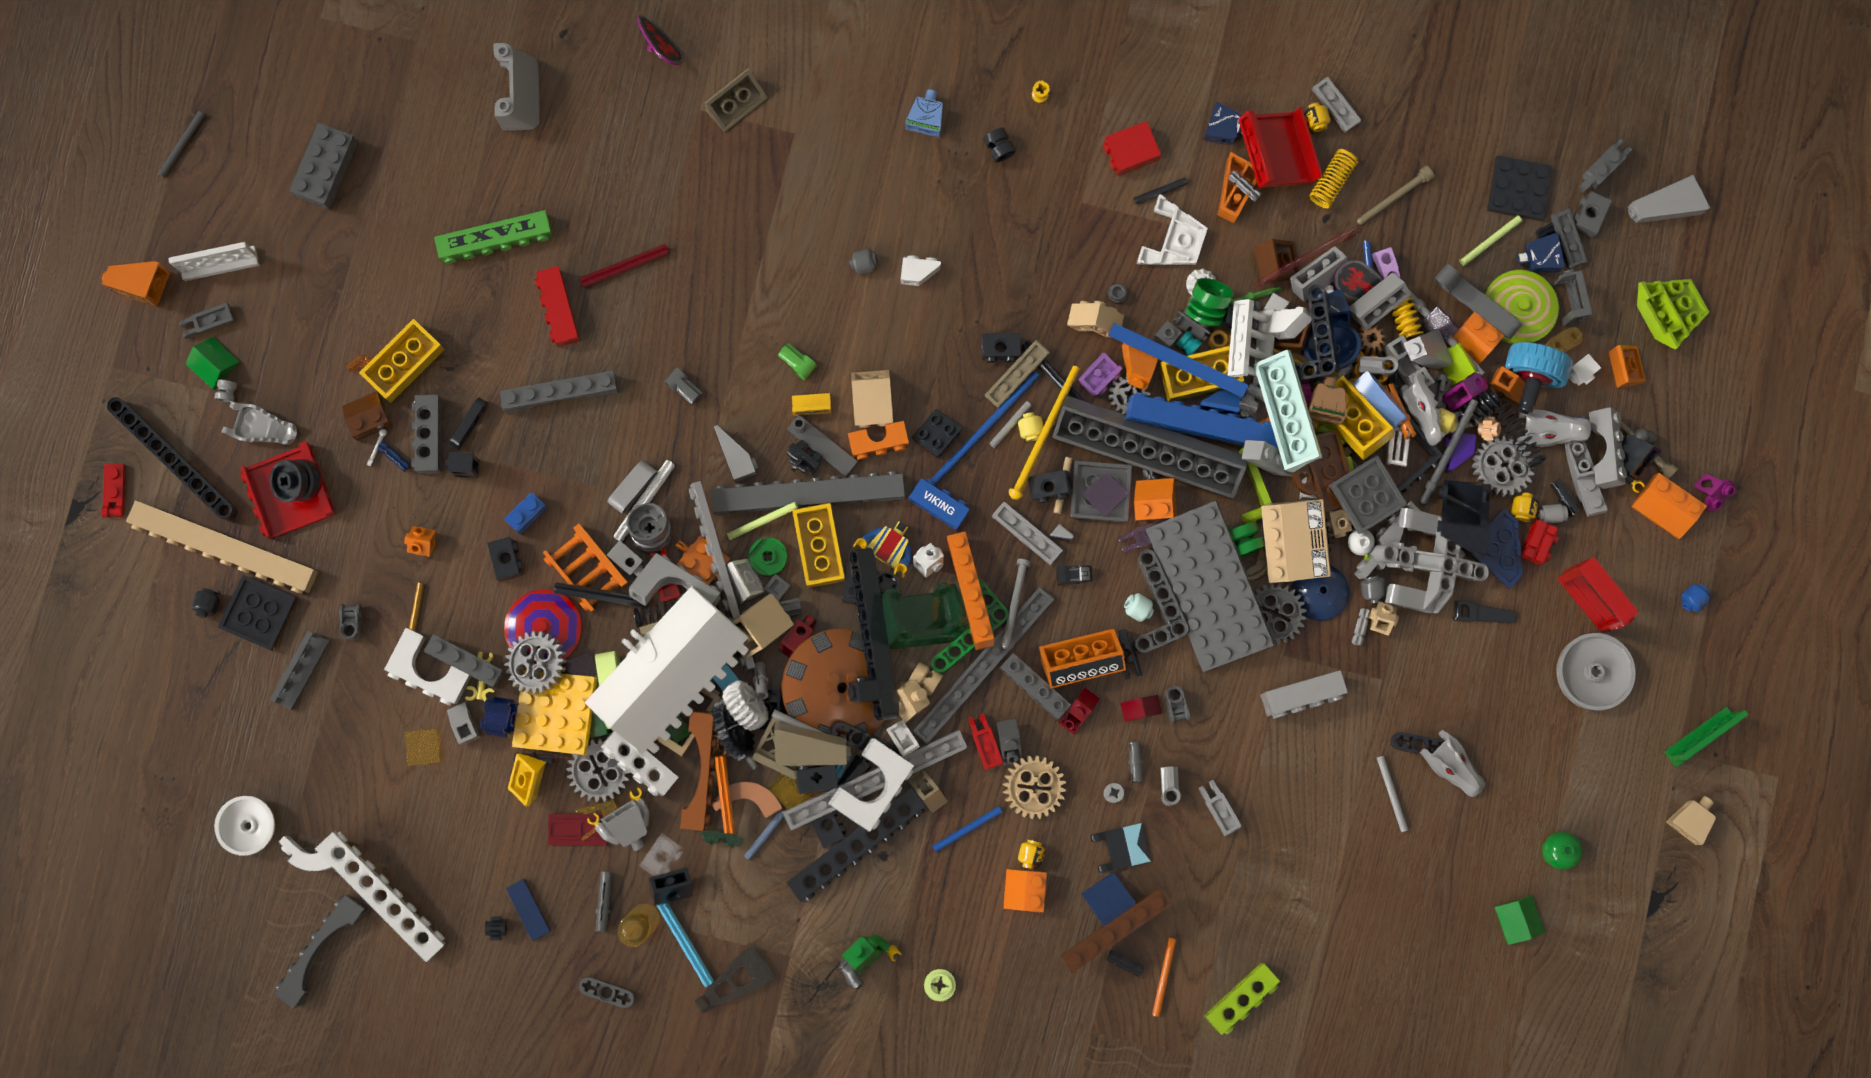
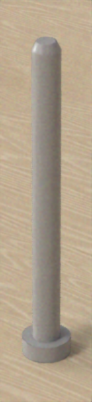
M1018 559L1016 564L1019 568L1002 642V648L1008 649L1010 646L1026 568H1029L1031 563L1025 559Z

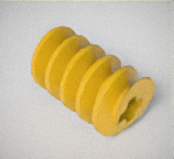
M1408 297L1393 309L1395 311L1392 313L1393 317H1398L1395 319V323L1400 324L1397 326V330L1402 331L1399 337L1403 335L1405 339L1424 334L1417 331L1421 327V324H1415L1419 317L1412 316L1417 313V310L1410 309L1415 303H1408L1412 297Z

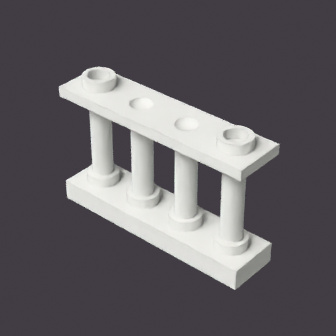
M1250 299L1234 301L1228 376L1240 377L1250 374L1254 376L1253 384L1260 385L1255 367L1249 366V355L1255 357V363L1273 356L1274 336L1269 334L1268 330L1272 311L1277 310L1256 312L1253 310L1254 301ZM1252 319L1259 321L1258 331L1252 329ZM1251 337L1257 339L1256 349L1250 347Z

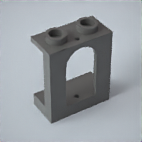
M1575 269L1566 270L1553 283V286L1566 284L1572 311L1561 319L1563 326L1582 323L1592 315L1582 270L1576 272ZM1576 280H1577V285H1578V289H1579V293H1580V297H1581V301H1582V306H1583L1582 309H1581V306H1580V302H1579V298H1578V293H1577V289H1576Z

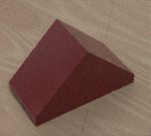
M1158 695L1120 703L1124 722L1162 714Z

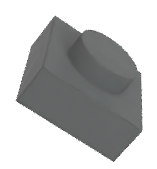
M775 574L764 587V590L769 594L772 593L780 601L791 586Z

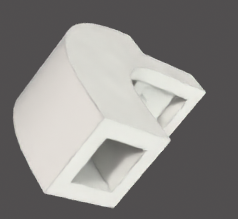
M284 836L279 841L282 845L281 849L286 854L293 855L288 862L295 867L308 871H323L333 868L319 853L312 854L305 851L291 837ZM341 847L336 848V856L343 858L345 850Z

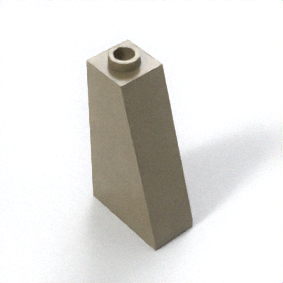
M775 722V766L847 765V757H851V748L847 746L846 738L782 722Z

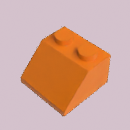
M1476 312L1465 321L1453 336L1458 343L1462 344L1465 351L1478 365L1504 337L1501 332Z
M1175 478L1136 481L1134 497L1135 520L1174 518L1178 516Z
M1007 869L1003 909L1044 912L1047 873Z

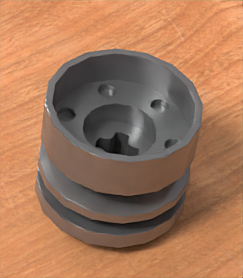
M654 503L640 504L631 510L626 524L632 540L638 549L647 553H655L667 547L672 538V529L664 510Z

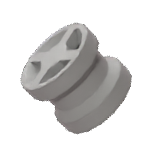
M1117 783L1109 784L1104 789V798L1110 803L1119 802L1124 796L1122 786Z

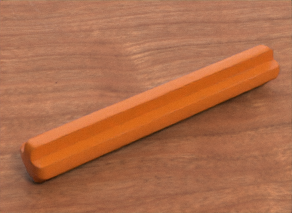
M725 756L715 757L724 833L730 834L735 832L726 758Z

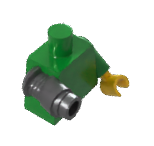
M880 935L862 936L843 953V961L839 966V972L843 973L848 985L857 991L864 985V981L859 975L879 956L886 952L892 961H896L893 955L896 953L901 955L895 945H890Z

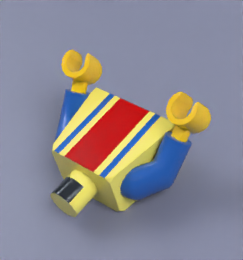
M898 521L893 530L887 526L884 528L879 527L868 532L862 538L857 539L853 547L859 545L861 548H872L875 558L893 568L894 574L897 571H901L903 573L902 578L905 577L911 562L909 540L903 537L908 529L905 524Z

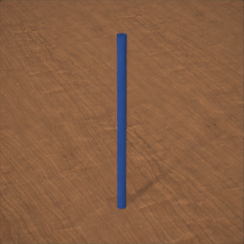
M1034 371L930 480L937 484L1040 377L1039 374Z

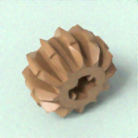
M1374 324L1372 329L1371 327L1368 330H1365L1363 327L1358 329L1361 339V350H1364L1363 354L1365 356L1368 352L1373 356L1376 352L1381 353V347L1386 346L1383 340L1387 336L1381 335L1383 332L1382 328L1379 331L1376 330L1377 324ZM1368 337H1371V338H1372V340H1371V341H1373L1372 343H1369V342H1368V340H1369V339H1367Z

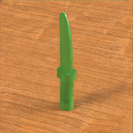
M1271 288L1254 294L1250 292L1247 295L1232 299L1230 304L1234 305V301L1250 299L1254 301V299L1279 292L1282 288Z

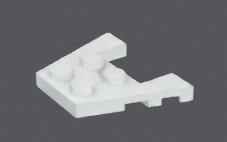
M1159 194L1154 212L1171 217L1172 220L1161 252L1142 246L1136 264L1196 265L1207 227L1189 214H1185L1178 206L1170 203L1164 196Z

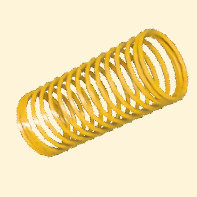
M1339 149L1336 152L1330 165L1327 166L1323 176L1317 182V186L1314 187L1315 189L1309 195L1315 204L1323 208H1330L1334 198L1339 194L1338 191H1341L1340 188L1343 187L1347 178L1350 177L1349 174L1354 170L1353 167H1356L1358 164L1356 156L1343 149ZM1339 152L1344 153V154H1347V155L1350 156L1352 159H1350V158L1347 157V156L1341 155Z

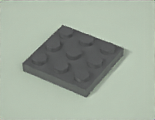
M1378 455L1329 484L1358 534L1365 532L1407 505Z
M1074 461L1070 518L1127 523L1132 465Z

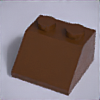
M1270 239L1254 246L1260 279L1297 259L1293 241ZM1298 261L1294 263V266L1297 267L1294 270L1290 271L1286 267V270L1289 272L1284 275L1282 270H1280L1282 275L1276 278V280L1270 281L1267 277L1268 283L1290 280L1293 275L1300 271Z
M378 391L342 406L346 424L352 437L357 441L373 435L381 429L393 426Z

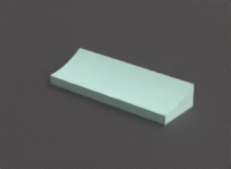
M1285 350L1255 363L1254 367L1284 469L1293 473L1301 467L1322 458L1291 351Z

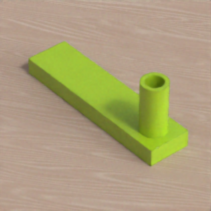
M1241 448V450L1239 451L1240 454L1243 453L1244 448ZM1247 462L1246 471L1260 505L1272 503L1257 466ZM1260 507L1242 514L1244 523L1247 524L1263 519L1262 508Z

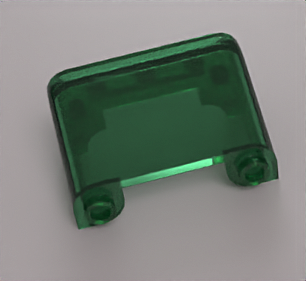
M941 583L933 593L902 596L899 590L891 588L882 595L887 640L890 649L950 643L961 636L969 624L956 583Z

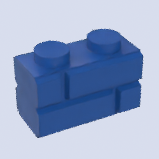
M531 492L526 497V500H523L504 520L521 535L548 507Z

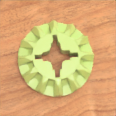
M937 969L927 975L924 988L931 999L945 1001L953 995L956 983L950 972ZM940 976H942V982L949 985V987H943L940 994H938L937 987L931 985V983H937Z

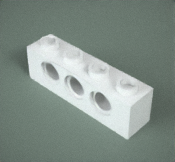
M615 731L611 733L601 746L604 749L603 753L608 758L616 759L621 769L626 772L629 770L634 774L633 778L638 783L647 785L649 787L647 790L656 797L657 795L660 797L664 796L678 779V776L647 750L641 755ZM620 746L627 748L628 753L626 756H622L619 753ZM636 758L640 759L643 763L641 769L634 766ZM650 771L657 773L656 781L650 780Z

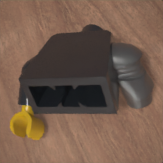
M1644 428L1638 429L1634 435L1628 434L1622 441V449L1625 453L1623 463L1627 472L1625 481L1628 484H1632L1633 490L1637 493L1640 491L1636 489L1635 485L1639 483L1645 487L1644 482L1639 479L1661 452L1660 449L1653 446L1657 442L1656 433L1650 430L1647 431Z

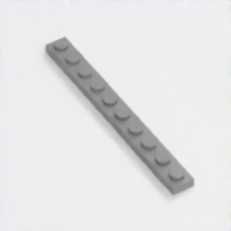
M701 481L690 485L689 494L691 499L695 500V515L697 518H700L702 524L700 532L702 537L706 538V552L708 556L711 555L713 561L711 569L718 578L716 586L723 595V609L728 612V619L732 621L740 613ZM741 654L738 656L740 666H744V670L755 667L752 656L744 659Z
M957 730L901 757L914 765L912 770L915 773L966 749L967 746L960 730ZM877 767L839 785L838 788L840 787L855 798L860 799L885 787V776L883 771ZM838 788L830 789L783 811L790 830L836 810L828 803Z

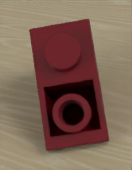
M1084 688L1059 721V724L1072 734H1075L1100 698L1087 688Z

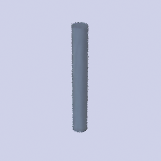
M782 810L778 812L744 855L749 861L783 820Z

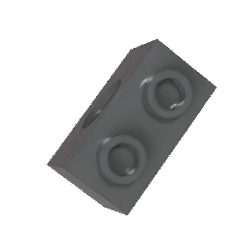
M1592 191L1587 196H1583L1579 203V206H1581L1579 213L1576 212L1573 217L1578 233L1593 238L1598 233L1612 200ZM1586 211L1592 212L1593 218L1589 217Z

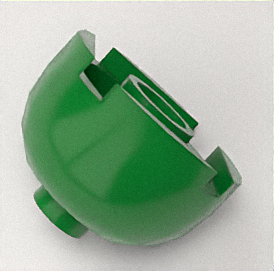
M1558 831L1550 834L1545 842H1543L1542 855L1544 861L1554 869L1568 870L1580 863L1583 856V847L1575 835L1569 832Z

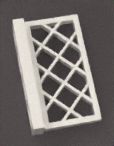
M245 242L169 258V263L181 272L184 281L259 266L256 247L248 246Z

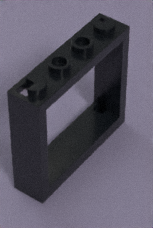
M1410 419V422L1416 432L1413 438L1431 458L1397 486L1399 492L1402 491L1403 493L1412 487L1411 482L1415 479L1419 481L1427 474L1425 472L1426 469L1429 467L1435 468L1440 462L1439 458L1443 456L1435 445L1432 446L1427 442L1424 433L1412 419ZM1350 445L1344 449L1346 457H1350L1349 455L1354 451ZM1352 460L1355 469L1358 465Z

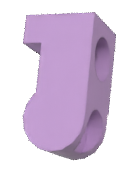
M1391 247L1372 254L1373 262L1376 263L1379 275L1383 280L1391 273L1400 278L1398 265Z

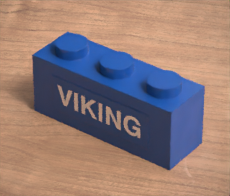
M921 478L909 496V501L957 531L969 513L968 504L960 499L956 501L951 498L952 494L945 489L940 491L935 487L936 484L934 482Z

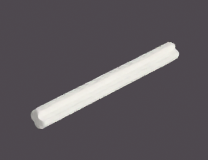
M666 460L632 509L640 504L651 502L675 467L671 461ZM627 517L614 534V538L621 542L624 541L629 533L626 524Z

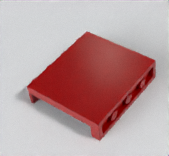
M1299 107L1294 112L1257 115L1254 110H1249L1238 118L1258 188L1312 184L1323 176L1302 107Z
M307 441L299 443L300 447L251 466H240L242 470L240 476L242 481L247 483L249 489L247 490V495L255 505L253 508L254 514L257 519H260L262 524L259 526L263 536L271 540L337 515L311 444ZM295 459H307L313 462L320 474V488L313 499L308 501L281 502L274 496L270 487V473L277 462Z

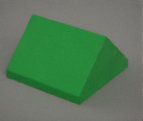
M213 337L194 345L186 361V365L213 390L217 387L218 380H224L240 364Z
M1532 895L1494 907L1507 945L1531 940L1545 933Z

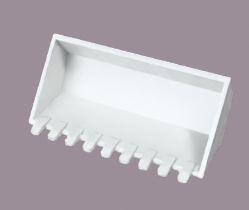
M693 586L686 591L644 637L634 629L630 632L635 639L639 640L635 647L628 639L624 638L622 640V643L631 651L585 702L612 730L625 739L641 755L647 749L656 753L659 750V746L654 741L658 737H661L664 741L670 738V734L665 729L670 724L676 729L681 726V721L676 718L680 712L690 716L693 712L688 706L690 701L693 699L698 704L702 703L704 698L699 694L701 689L705 687L711 692L715 688V685L710 681L711 678L716 675L722 680L726 673L721 667L725 663L734 667L737 664V660L732 655L737 650L742 655H745L749 650L743 644L749 637Z

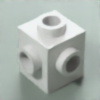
M931 543L926 547L923 546L914 555L913 566L927 578L933 572L936 573L943 567V552Z

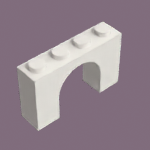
M405 628L384 669L389 672L388 676L396 680L402 678L406 680V685L414 689L419 686L424 689L422 693L433 697L435 694L441 697V702L449 706L452 703L457 705L472 676L451 666L447 675L438 681L429 682L422 679L417 673L415 662L426 637Z
M873 738L861 755L876 764L883 771L885 787L882 793L874 800L860 801L839 787L828 803L868 831L874 830L880 822L879 817L883 812L886 813L891 806V799L900 793L902 789L901 784L904 780L910 778L914 766Z

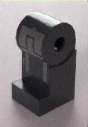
M1061 565L1056 567L1057 585L1093 582L1092 566Z

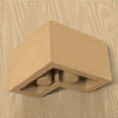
M1081 301L1080 304H1072L1067 326L1078 331H1094L1104 337H1110L1108 335L1113 324L1122 326L1124 315L1117 312L1116 308L1105 306V303L1101 301H1094V303Z

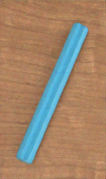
M668 903L658 905V909L703 985L708 987L713 984L714 979Z

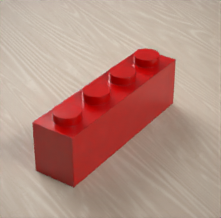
M559 266L537 271L538 278H535L537 289H541L542 296L539 297L542 307H546L547 314H544L547 325H551L552 331L549 334L552 343L555 342L558 347L580 342Z

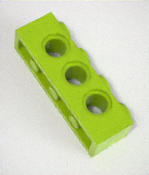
M1260 963L1213 1006L1204 1017L1219 1034L1223 1035L1225 1033L1227 1035L1235 1028L1234 1024L1238 1020L1242 1021L1250 1014L1248 1011L1253 1006L1256 1008L1264 1001L1263 997L1267 993L1272 994L1278 988L1277 984L1280 981L1264 963ZM1257 981H1260L1262 984V989L1259 992L1253 990V984ZM1241 995H1246L1248 1002L1241 1006L1238 999ZM1227 1008L1233 1010V1016L1230 1019L1224 1017V1011Z

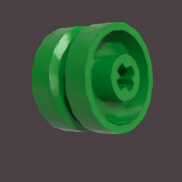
M1256 521L1245 525L1242 524L1229 530L1240 558L1265 548L1263 537L1258 536L1250 539V537L1260 531Z

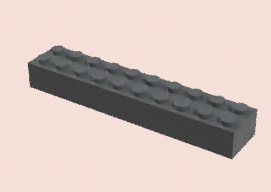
M1066 395L1052 438L1234 499L1247 466V461L1241 459L1242 454L1165 428L1125 420L1126 415Z

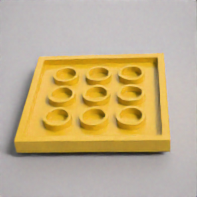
M540 672V678H543L544 672ZM562 674L563 678L557 677L559 684L552 683L553 689L546 688V693L539 691V695H536L533 692L527 694L526 691H520L512 747L587 755L592 709L585 702L596 691L597 678Z

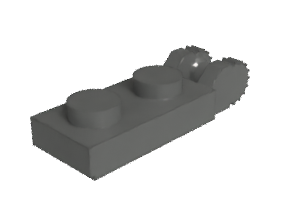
M227 302L191 315V317L180 321L179 326L182 328L195 325V328L182 333L184 338H190L235 322V318L230 304Z

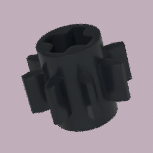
M491 917V921H486L485 936H490V940H501V936H506L507 921H502V917Z

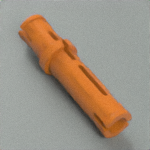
M1388 384L1391 392H1389L1387 386L1383 388L1389 392L1407 416V419L1399 426L1404 438L1410 439L1408 431L1412 437L1416 435L1410 422V415L1406 414L1395 385Z

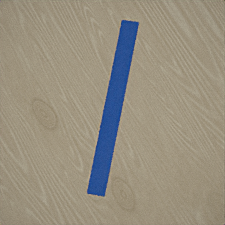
M1114 323L1108 336L1235 395L1243 397L1246 392L1247 384Z

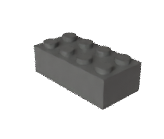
M318 123L289 192L297 199L330 210L357 147L358 141L355 137Z

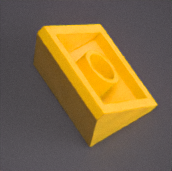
M516 754L508 789L526 807H530L538 796L546 762L523 754Z

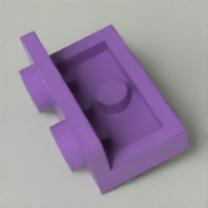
M1102 353L1077 381L1092 396L1102 395L1108 389L1106 385L1110 381L1114 382L1121 375L1122 367L1120 365L1117 366L1105 353Z

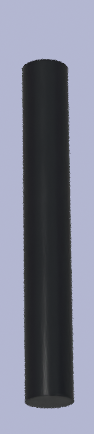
M1184 177L1133 198L1134 203L1137 205L1157 197L1159 194L1162 195L1188 184L1187 179Z

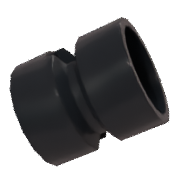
M1004 127L991 131L983 138L987 148L991 149L990 154L995 163L1002 162L1016 153L1013 143L1008 141L1009 136Z
M880 573L878 580L881 599L889 600L892 596L895 597L897 595L899 581L893 573Z

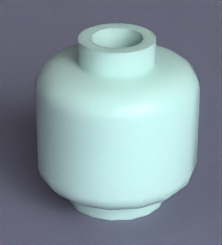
M1140 593L1130 595L1124 604L1126 614L1139 622L1150 619L1154 613V609H1152L1153 602Z

